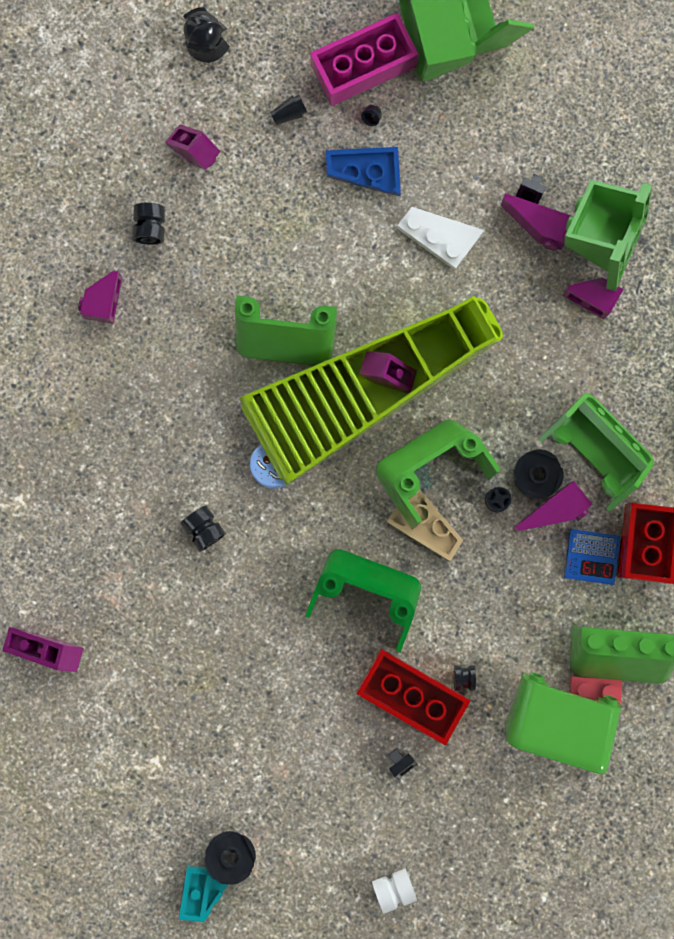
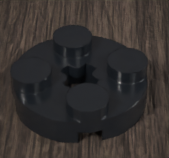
M537 449L527 452L517 460L514 466V485L523 495L529 498H547L561 487L564 479L563 468H561L558 458L549 451ZM538 468H541V473L544 474L545 477L544 479L540 478L538 481L534 480V475H532V471H536Z
M226 831L215 836L206 847L204 853V864L208 874L220 884L233 885L244 881L251 874L256 860V851L250 839L233 831ZM228 850L231 854L236 853L237 856L234 859L235 864L232 866L229 862L225 863L223 860L226 857L225 852Z

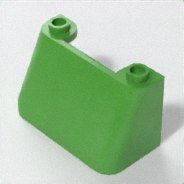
M236 295V348L243 357L313 366L332 358L337 324V307L319 306L315 308L310 316V324L260 318V306L254 298Z
M531 672L530 675L523 673L504 727L508 744L519 750L593 773L606 774L622 706L618 699L610 695L598 697L596 701L549 687L545 677L538 673Z

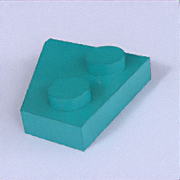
M187 865L178 915L179 920L205 922L211 913V909L218 903L228 884H220L212 879L205 867Z

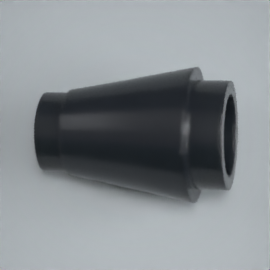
M298 94L295 97L293 95L290 96L270 113L275 124L278 125L302 118L303 114L307 113V110Z

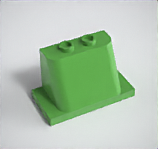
M590 180L583 198L579 197L576 202L574 217H569L566 226L565 246L608 272L606 289L616 291L648 218L652 192L651 184L642 183L638 192Z

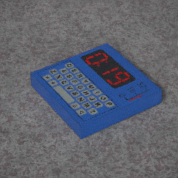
M570 529L564 578L615 585L620 536Z

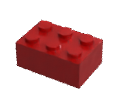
M633 502L625 504L617 578L674 584L673 507Z

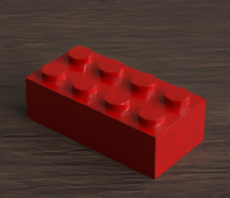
M382 648L378 651L356 690L357 695L445 746L471 701Z

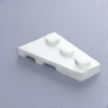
M414 207L410 208L397 225L398 230L453 270L457 269L484 232L482 229Z

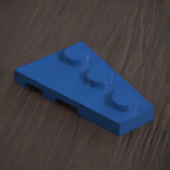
M398 147L326 150L327 177L401 196Z

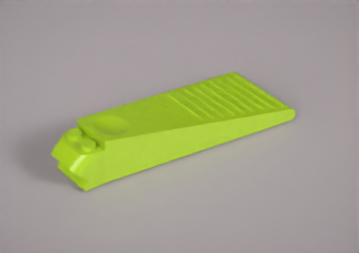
M472 296L448 310L248 393L239 398L242 403L240 407L280 480H284L287 486L473 360L474 357L499 342L503 338V332L488 304L483 299ZM366 351L390 353L416 369L417 374L411 393L375 384L359 375Z

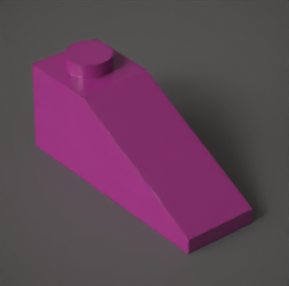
M505 193L500 206L538 243L543 244L546 249L552 251L562 250L565 245L567 222L571 215Z
M572 481L512 529L518 532L571 521L575 518L579 521L590 513L588 508L593 504L578 485Z
M9 627L2 651L58 671L77 672L84 648L62 640Z

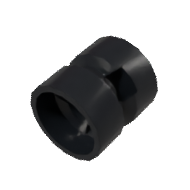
M147 202L134 205L133 220L137 222L133 225L132 240L134 242L145 245L164 243L165 228L161 225L165 222L166 209L164 206Z
M207 505L197 509L180 522L187 535L194 536L192 542L199 552L212 546L226 535L219 522H213L214 515Z

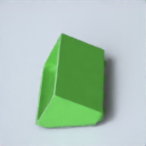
M399 0L405 28L419 54L416 70L420 82L432 80L473 61L474 56H476V45L470 39V22L468 18L465 19L463 13L464 0Z
M572 626L570 668L577 676L586 678L664 683L674 671V634Z

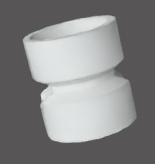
M406 868L392 873L391 879L384 876L372 881L383 914L397 909L399 903L406 906L417 901Z

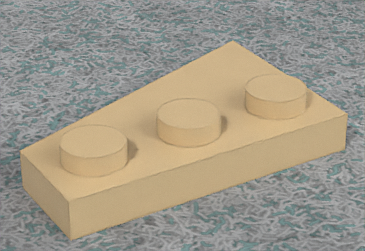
M419 489L417 494L408 500L422 519V522L412 530L396 507L386 523L450 562L463 539Z

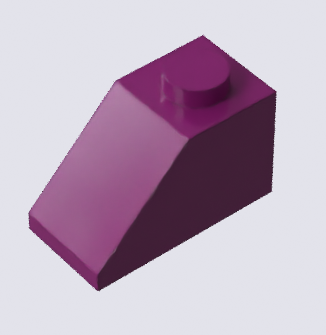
M181 124L165 142L191 164L204 170L215 163L216 157L221 152L202 131Z
M113 270L84 291V297H80L78 303V310L81 311L80 314L84 319L114 324L123 278L119 271Z
M601 277L569 285L562 296L598 317L605 319L611 313L624 289L619 287V285L616 291L606 289L607 279Z
M366 351L359 375L375 384L411 393L417 370L390 353Z

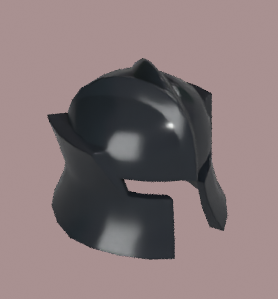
M205 7L192 9L183 15L186 19L184 24L186 47L194 59L210 63L217 61L228 51L230 46L221 38L222 32L227 30V28L214 15L209 13Z

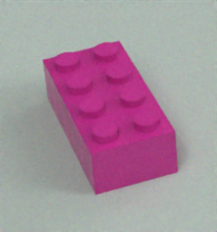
M397 12L311 52L310 63L332 107L416 68L419 54Z

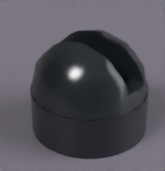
M372 104L365 107L361 114L362 121L368 126L378 125L382 117L381 109L377 105Z

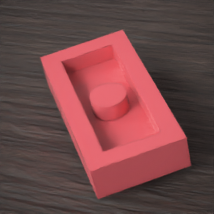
M570 676V693L595 701L598 697L610 695L618 699V702L621 704L622 680Z

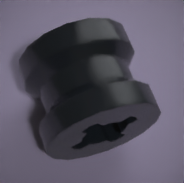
M503 487L491 489L487 492L484 499L487 509L496 513L506 510L512 500L509 491Z
M454 665V690L460 691L462 688H468L470 691H475V665H469L467 668Z

